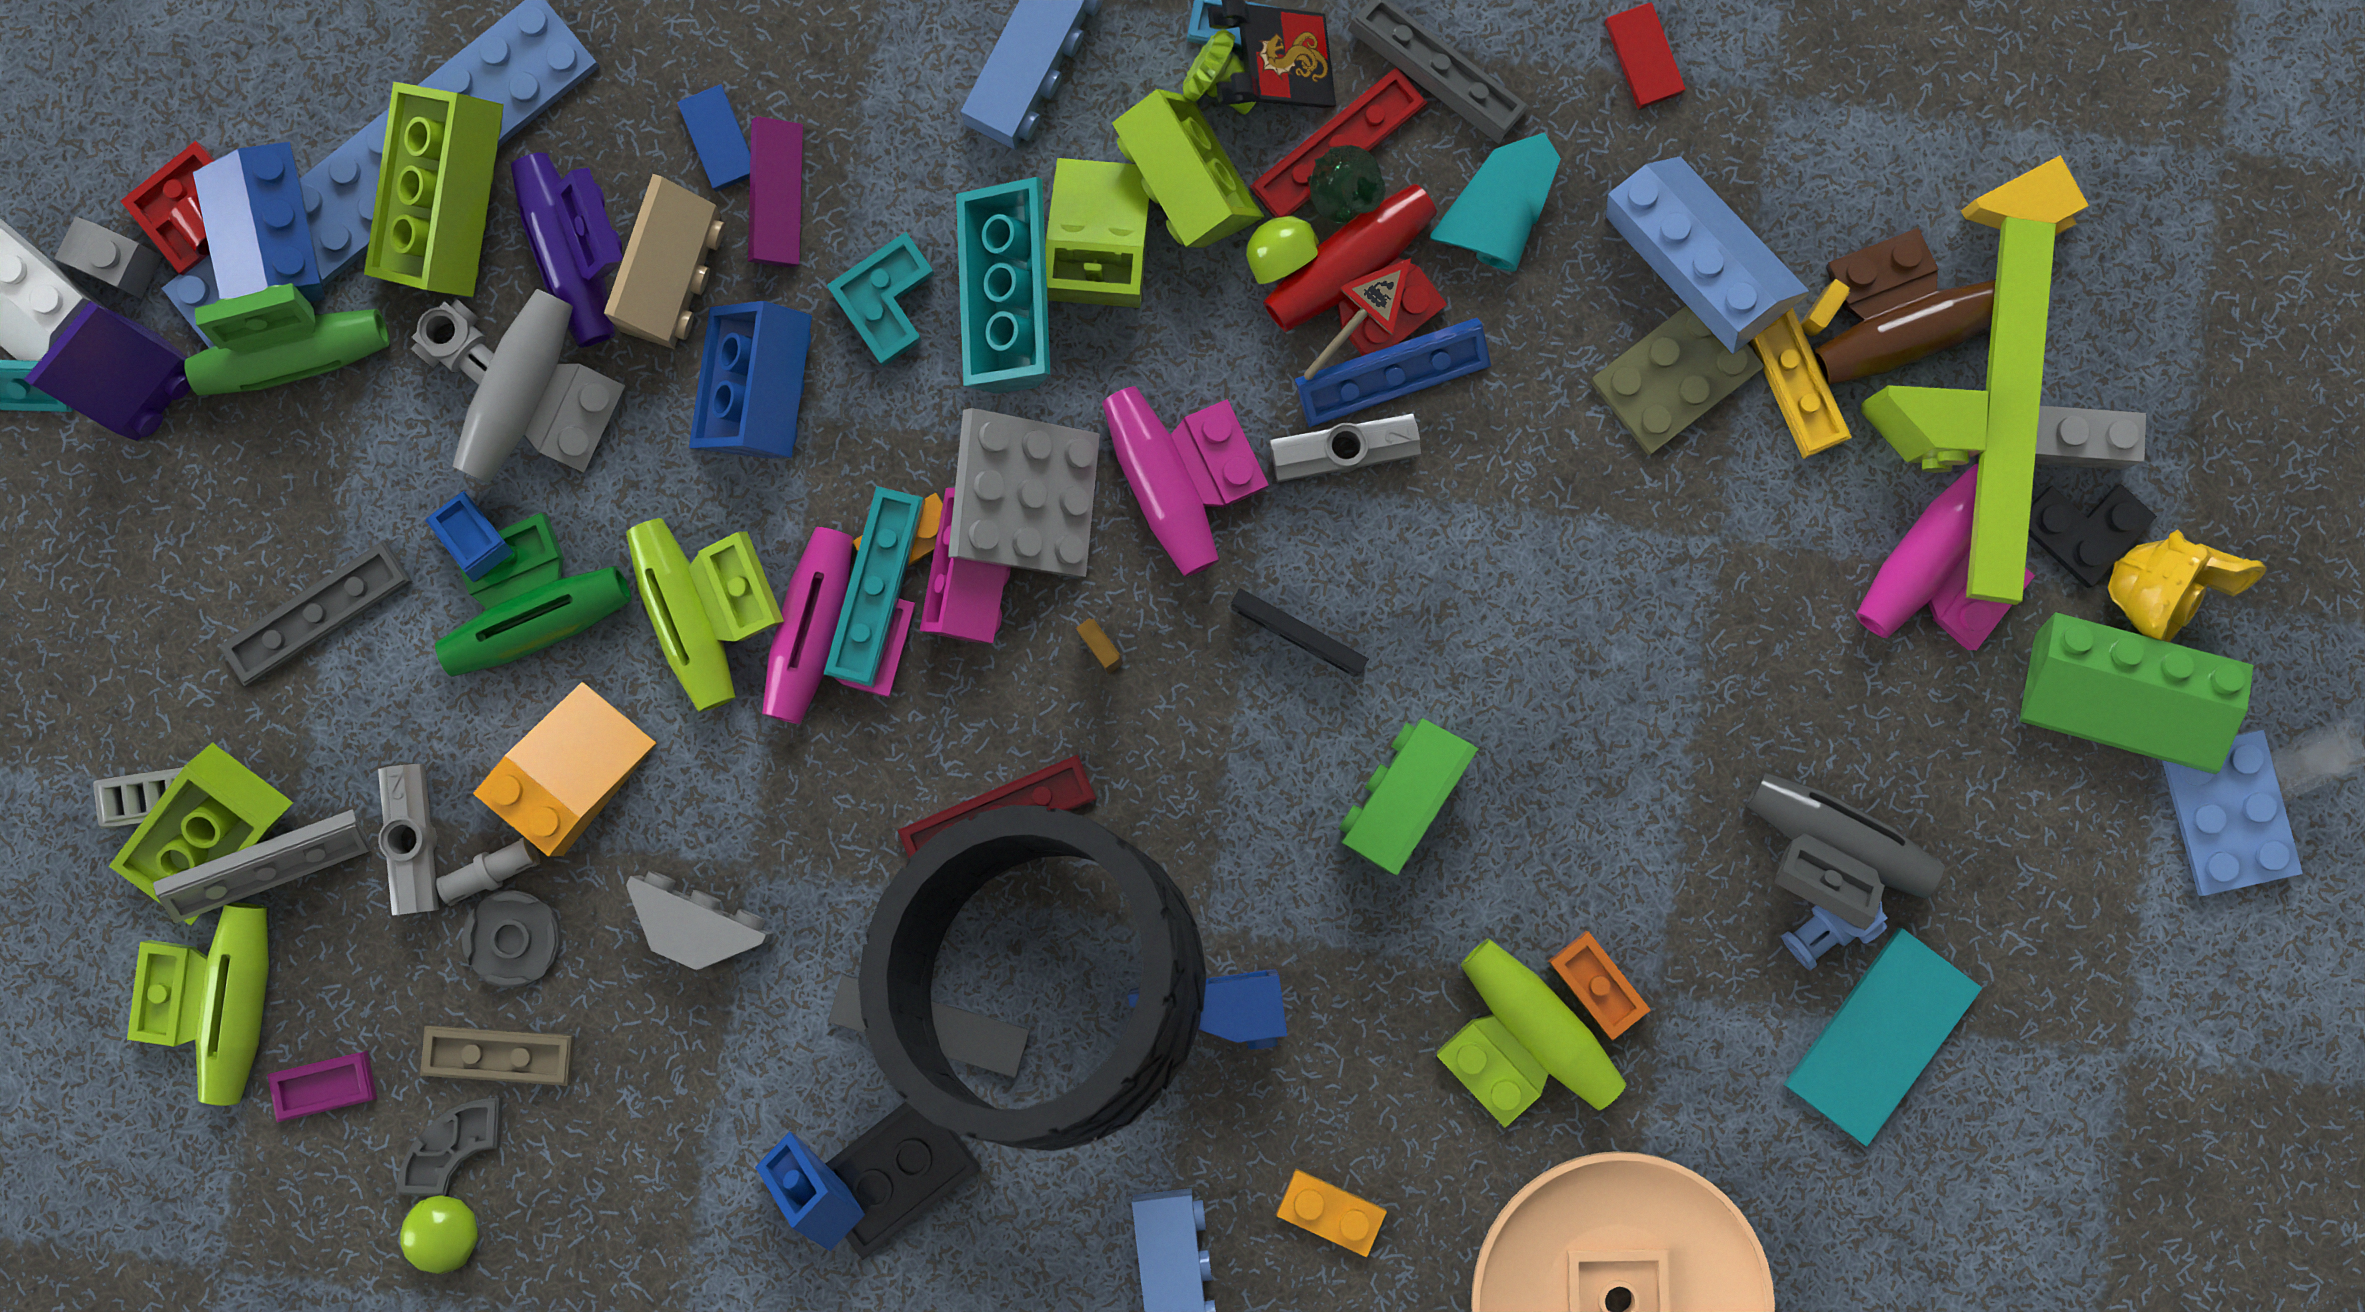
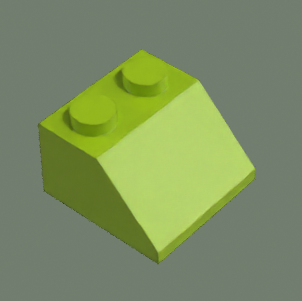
M1888 385L1861 402V413L1906 462L1922 463V471L1950 472L1952 471V465L1968 464L1969 458L1986 451L1988 391Z

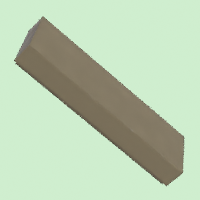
M427 1025L424 1028L420 1076L568 1086L571 1082L574 1035Z

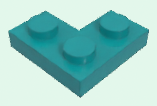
M904 232L826 285L882 367L923 341L896 301L933 277L935 273L907 232Z

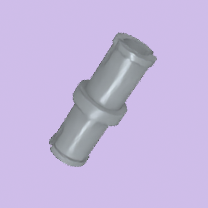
M525 837L492 854L483 852L474 856L473 863L446 876L437 878L436 887L442 900L451 907L457 904V902L484 889L493 891L503 885V880L530 867L539 865V853L535 845Z

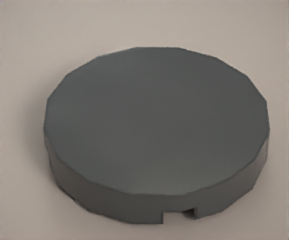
M521 890L496 892L481 901L467 916L461 934L463 955L468 965L473 967L474 971L479 974L477 976L483 981L502 988L527 986L545 976L556 962L562 944L560 922L552 907L537 895Z

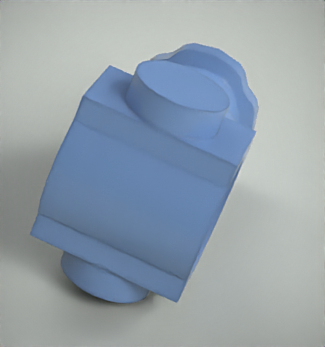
M1880 900L1876 918L1865 931L1816 905L1812 908L1813 918L1794 933L1787 931L1781 938L1795 958L1806 969L1811 971L1817 966L1816 959L1836 943L1846 946L1854 938L1859 937L1865 944L1878 937L1887 928L1884 922L1887 917L1882 912V902Z

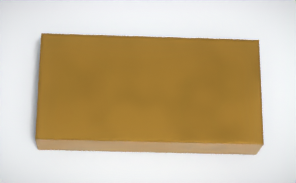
M1091 618L1087 619L1076 628L1081 638L1108 674L1122 666L1123 660L1121 655L1094 618L1092 620Z

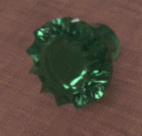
M1350 144L1330 147L1327 153L1315 159L1316 165L1312 175L1307 178L1311 194L1308 199L1315 205L1319 214L1338 223H1348L1360 213L1372 212L1384 200L1386 188L1379 165L1375 158L1363 148Z

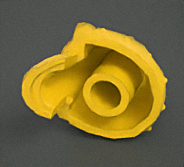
M2177 529L2170 533L2168 539L2137 545L2123 558L2113 564L2114 569L2107 588L2112 601L2125 612V616L2143 636L2170 643L2181 627H2185L2197 612L2207 587L2234 597L2260 580L2266 572V566L2261 561L2243 559L2201 543L2195 545L2185 540L2183 533Z

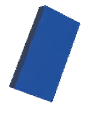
M719 84L678 101L677 104L714 191L718 192L749 179L751 152L723 86Z
M465 491L458 494L425 519L472 582H475L514 553Z

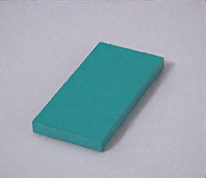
M1897 928L1783 1085L1867 1147L1982 990V987L1905 929Z

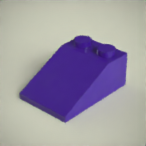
M92 301L85 306L24 378L32 386L116 434L135 441L154 433L163 421L161 413L173 399L182 398L191 389L184 366L187 357L157 332Z

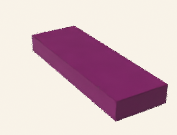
M760 116L751 120L748 262L781 267H796L799 265L803 124Z

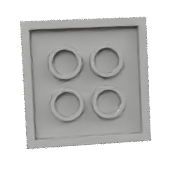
M975 408L963 410L948 557L1063 576L1086 577L1100 433Z

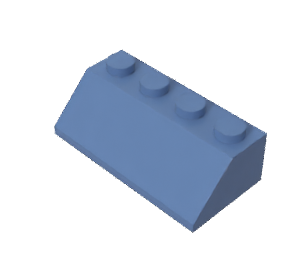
M1680 156L1645 164L1608 193L1606 210L1608 220L1732 354L1809 294V290Z

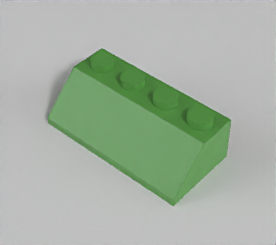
M2055 612L2035 635L2019 721L2216 775L2222 768L2248 710L2254 665Z

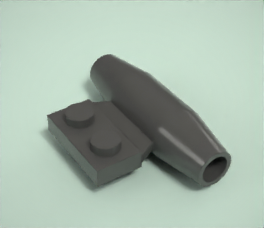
M1763 772L1747 800L1746 807L1792 840L1784 851L1774 883L1865 931L1876 918L1884 886L1922 899H1928L1943 875L1944 864L1897 829L1824 791Z

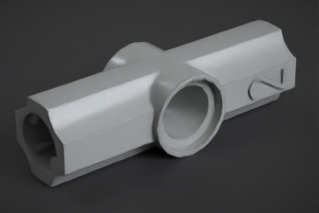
M1414 414L1359 424L1341 423L1332 429L1270 440L1271 457L1277 483L1333 472L1348 473L1360 467L1421 456L1420 437ZM1341 437L1352 439L1357 445L1358 454L1351 459L1339 458L1333 452L1332 443Z
M425 764L379 768L383 827L379 833L378 843L381 852L387 857L392 915L439 910L434 862V849L437 846L438 836L430 820ZM407 827H411L417 837L416 845L410 852H407L401 843V835Z

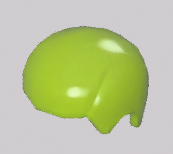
M1294 216L1273 218L1259 226L1253 233L1247 245L1246 257L1256 281L1259 284H1267L1288 276L1313 260L1318 255L1316 245L1319 244V241L1307 221Z
M442 1195L429 1197L418 1202L405 1218L400 1232V1245L405 1258L420 1271L435 1274H444L461 1268L467 1263V1259L478 1242L475 1214L462 1200Z

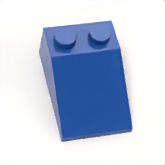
M1270 969L1206 978L1203 1012H1200L1201 1021L1198 1029L1237 1043L1246 1041L1248 1049L1277 1046V1037L1287 1036L1280 979L1277 970ZM1140 987L1130 989L1128 994L1129 1006H1136Z

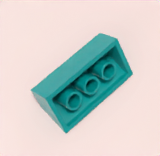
M1033 177L956 194L963 386L999 394L1037 388L1050 375L1042 178Z

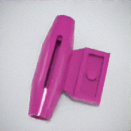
M1136 386L1122 389L1110 395L1102 402L1117 459L1150 529L1184 577L1192 576L1219 562V557L1204 506L1225 508L1255 495L1269 486L1228 399L1184 417L1170 435Z
M1974 464L1927 507L1881 566L1856 613L1857 620L1872 633L1882 638H1889L1928 602L1934 617L1932 620L1967 650L1977 651L2013 605L1966 598L1978 464ZM2026 567L2023 590L2035 576Z
M816 527L793 573L781 611L784 622L777 625L768 657L762 714L765 716L800 725L824 676L848 589L853 537L829 528ZM898 599L874 688L835 679L845 687L890 698L916 604Z

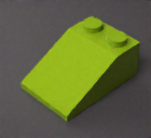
M212 742L183 767L109 867L161 904L155 894L153 882L262 843L289 810L293 802ZM201 914L183 921L191 926Z

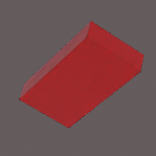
M1652 2L1607 17L1605 25L1638 110L1683 94L1686 88Z

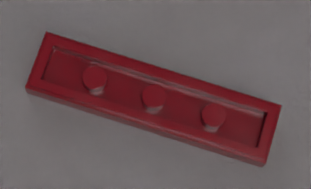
M1077 754L897 831L908 858H910L935 834L967 817L971 821L980 812L1010 805L1047 806V810L1059 808L1071 811L1097 799Z

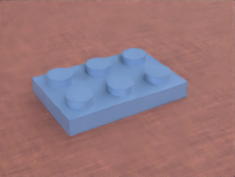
M2264 730L2236 735L2222 768L2216 775L2162 760L2199 896L2303 874Z

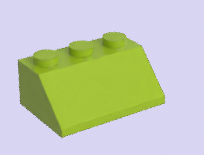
M1156 89L1112 122L1120 136L1117 138L1119 149L1130 162H1135L1144 176L1141 180L1143 189L1152 201L1157 204L1160 203L1169 218L1166 220V226L1172 237L1179 244H1184L1186 247L1204 248L1264 218L1263 213L1196 102H1192L1183 94Z

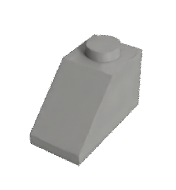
M75 216L54 259L142 299L163 256L118 233Z

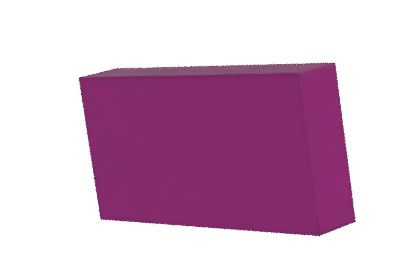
M368 1050L267 1074L277 1123L377 1099Z

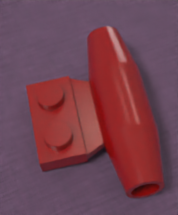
M1412 184L1354 217L1317 246L1318 255L1300 269L1286 276L1263 301V305L1273 321L1284 332H1288L1337 305L1340 327L1343 329L1361 308L1341 291L1340 287L1352 280L1404 261L1398 256L1437 214L1436 207L1431 198L1419 185ZM1410 263L1393 335L1389 334L1367 315L1348 338L1362 356L1385 349L1401 342L1444 308L1447 303L1420 267Z

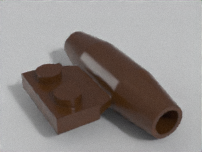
M1919 228L1830 261L1826 269L1831 282L1837 279L1850 288L1849 295L1842 303L1844 310L1849 311L1861 322L1817 347L1813 353L1827 384L1832 385L1885 374L1956 347L1992 326L1996 279L1937 291L1939 268Z

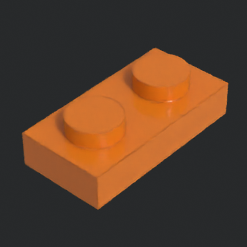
M1588 931L1582 933L1548 960V963L1605 1035L1612 1041L1651 1010Z

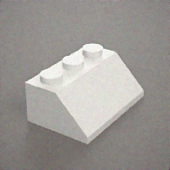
M0 219V346L17 360L40 361L90 301L100 306H105Z

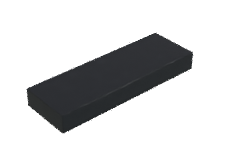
M1242 588L1238 589L1231 602L1234 612L1353 677L1361 674L1369 658Z

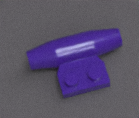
M533 153L513 161L510 167L521 224L547 293L573 306L567 327L580 348L590 347L615 336L614 325L604 314L609 300L604 277L609 275L622 262V243L618 233L611 228L604 209L605 199L600 186L594 183L589 167L570 170L562 179L547 153Z

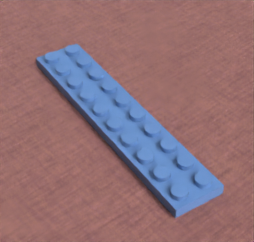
M524 0L417 86L460 93L504 104L498 148L600 66L546 0ZM389 108L300 178L323 287L368 251ZM208 255L185 275L179 274L161 289L206 345L211 348L215 344L196 326L194 309L220 300L211 255Z

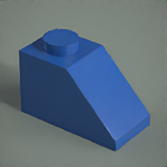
M791 1131L755 1166L792 1229L829 1251L865 1216V1213L846 1184Z

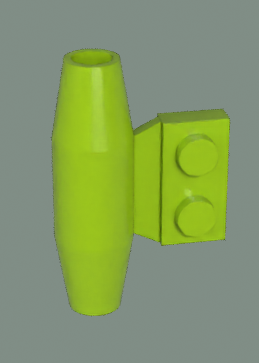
M662 518L652 519L626 531L638 591L668 664L699 713L715 709L733 701L736 696L723 641H744L784 622L748 532H736L699 550L698 555L690 563Z
M240 902L224 905L208 956L199 951L196 946L155 940L142 941L139 945L127 1040L173 1047L195 1040L198 1101L204 1104L236 1105L241 1102L259 1045L269 972L267 907Z
M1489 938L1481 942L1466 956L1460 966L1493 1014L1472 1019L1437 1051V1057L1504 1128L1541 1096L1549 1074L1597 1110H1602L1610 1105L1623 1092L1626 1087L1625 1080L1593 1033L1537 974Z

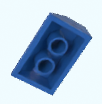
M290 141L238 148L193 172L220 299L236 298L263 291L269 286L290 283L294 284L308 302L326 299L297 164Z
M767 301L709 308L689 443L690 449L766 459L792 457L793 446L797 440L796 423L799 402L804 392L803 375L806 354L811 344L810 327L812 315Z

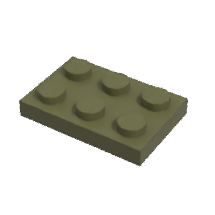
M1686 305L1589 381L1649 456L1765 366L1748 344H1745L1732 354Z

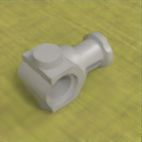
M458 299L451 306L444 301L440 307L429 309L422 314L418 321L417 332L412 336L416 343L411 350L432 368H435L439 362H442L452 372L462 370L478 385H480L486 371L476 361L479 360L488 368L494 355L485 346L486 337L473 326L480 318ZM444 324H454L455 333L452 339L447 343L437 344L436 333L438 329Z

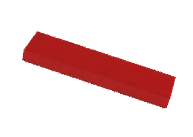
M1396 67L1252 183L1249 189L1273 218L1292 216L1427 106V102Z

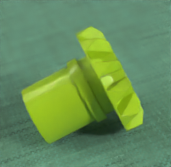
M1222 29L1210 37L1187 72V77L1183 82V96L1195 102L1206 91L1211 97L1218 98L1217 83L1220 81L1231 82L1230 75L1239 72L1245 73L1243 61L1239 59L1237 54L1231 52L1235 42V35L1226 29ZM1256 102L1229 106L1242 115H1246Z

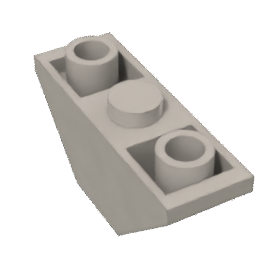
M649 870L646 877L641 875L630 876L626 884L651 951L692 969L699 970L766 944L771 941L774 932L763 928L766 921L764 918L742 909H738L734 916L718 909L721 900L698 890H693L691 896L685 895L673 889L676 883L675 880L660 873Z

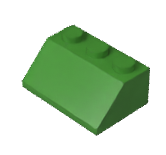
M1424 718L1419 719L1415 726L1408 722L1405 723L1391 745L1392 748L1398 751L1388 768L1381 763L1377 766L1364 787L1372 793L1362 808L1353 804L1338 827L1339 830L1345 833L1340 843L1381 870L1394 876L1399 874L1478 750L1471 743Z

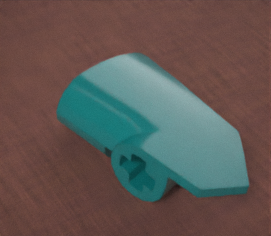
M1545 132L1494 149L1430 234V240L1477 252L1476 258L1484 264L1507 272L1516 271L1533 224L1536 225L1561 159Z

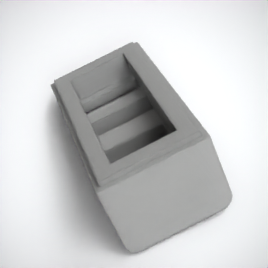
M183 768L95 780L93 787L99 827L101 829H118L140 825L161 798L159 782H165L167 790ZM143 785L147 811L141 813L137 787ZM120 789H121V791H122V798H123V806H124V814H125V815H123Z

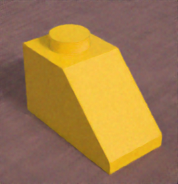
M2059 155L1980 196L1962 209L1961 212L1967 220L2001 230V223L2006 217L2056 224L2055 236L2077 225L2073 216L2089 205L2063 158Z

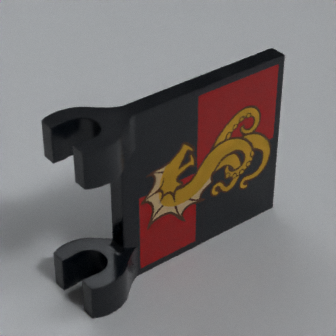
M1222 0V7L1210 6L1207 8L1210 28L1230 29L1239 27L1245 73L1239 72L1230 75L1231 82L1220 81L1216 84L1218 103L1233 105L1247 102H1262L1316 108L1336 106L1325 13L1247 4L1244 0Z

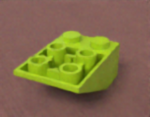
M1057 158L1045 244L1047 301L1141 308L1150 197L1142 187L1141 180L1144 176L1136 164Z

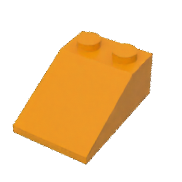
M581 682L501 759L473 794L548 857L564 856L657 743L587 684Z

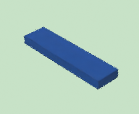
M1474 318L1319 370L1311 380L1305 379L1304 376L1294 380L1306 422L1309 427L1490 367L1491 362L1483 325L1478 318Z

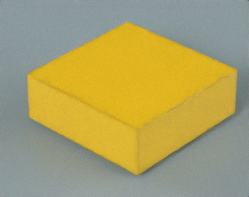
M1837 279L1824 288L1800 323L1803 331L1812 337L1824 330L1849 295L1850 288Z

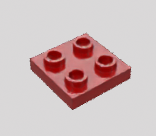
M194 141L120 200L182 276L210 255L193 172L212 163L215 159L197 141Z

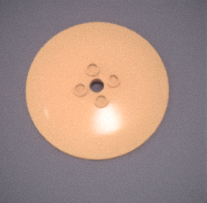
M1615 1151L1577 1157L1543 1172L1526 1184L1502 1209L1489 1229L1477 1259L1472 1283V1312H1610L1606 1308L1605 1298L1608 1292L1615 1287H1625L1631 1293V1303L1623 1312H1775L1773 1282L1766 1256L1753 1228L1737 1206L1715 1185L1694 1171L1676 1162L1637 1152Z

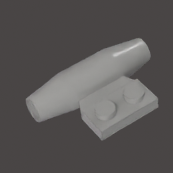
M536 289L501 338L467 411L452 467L490 483L524 435L536 451L583 473L585 472L625 385L578 363L557 364L572 313V305L539 289Z

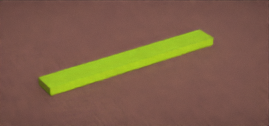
M2006 217L2001 223L1985 391H1988L1986 451L1979 454L1966 598L2013 605L2019 604L2023 599L2056 224L2012 217Z

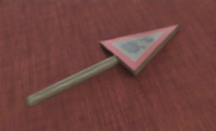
M1411 258L1352 280L1340 287L1341 291L1361 309L1305 371V379L1311 380L1367 315L1389 334L1393 335Z

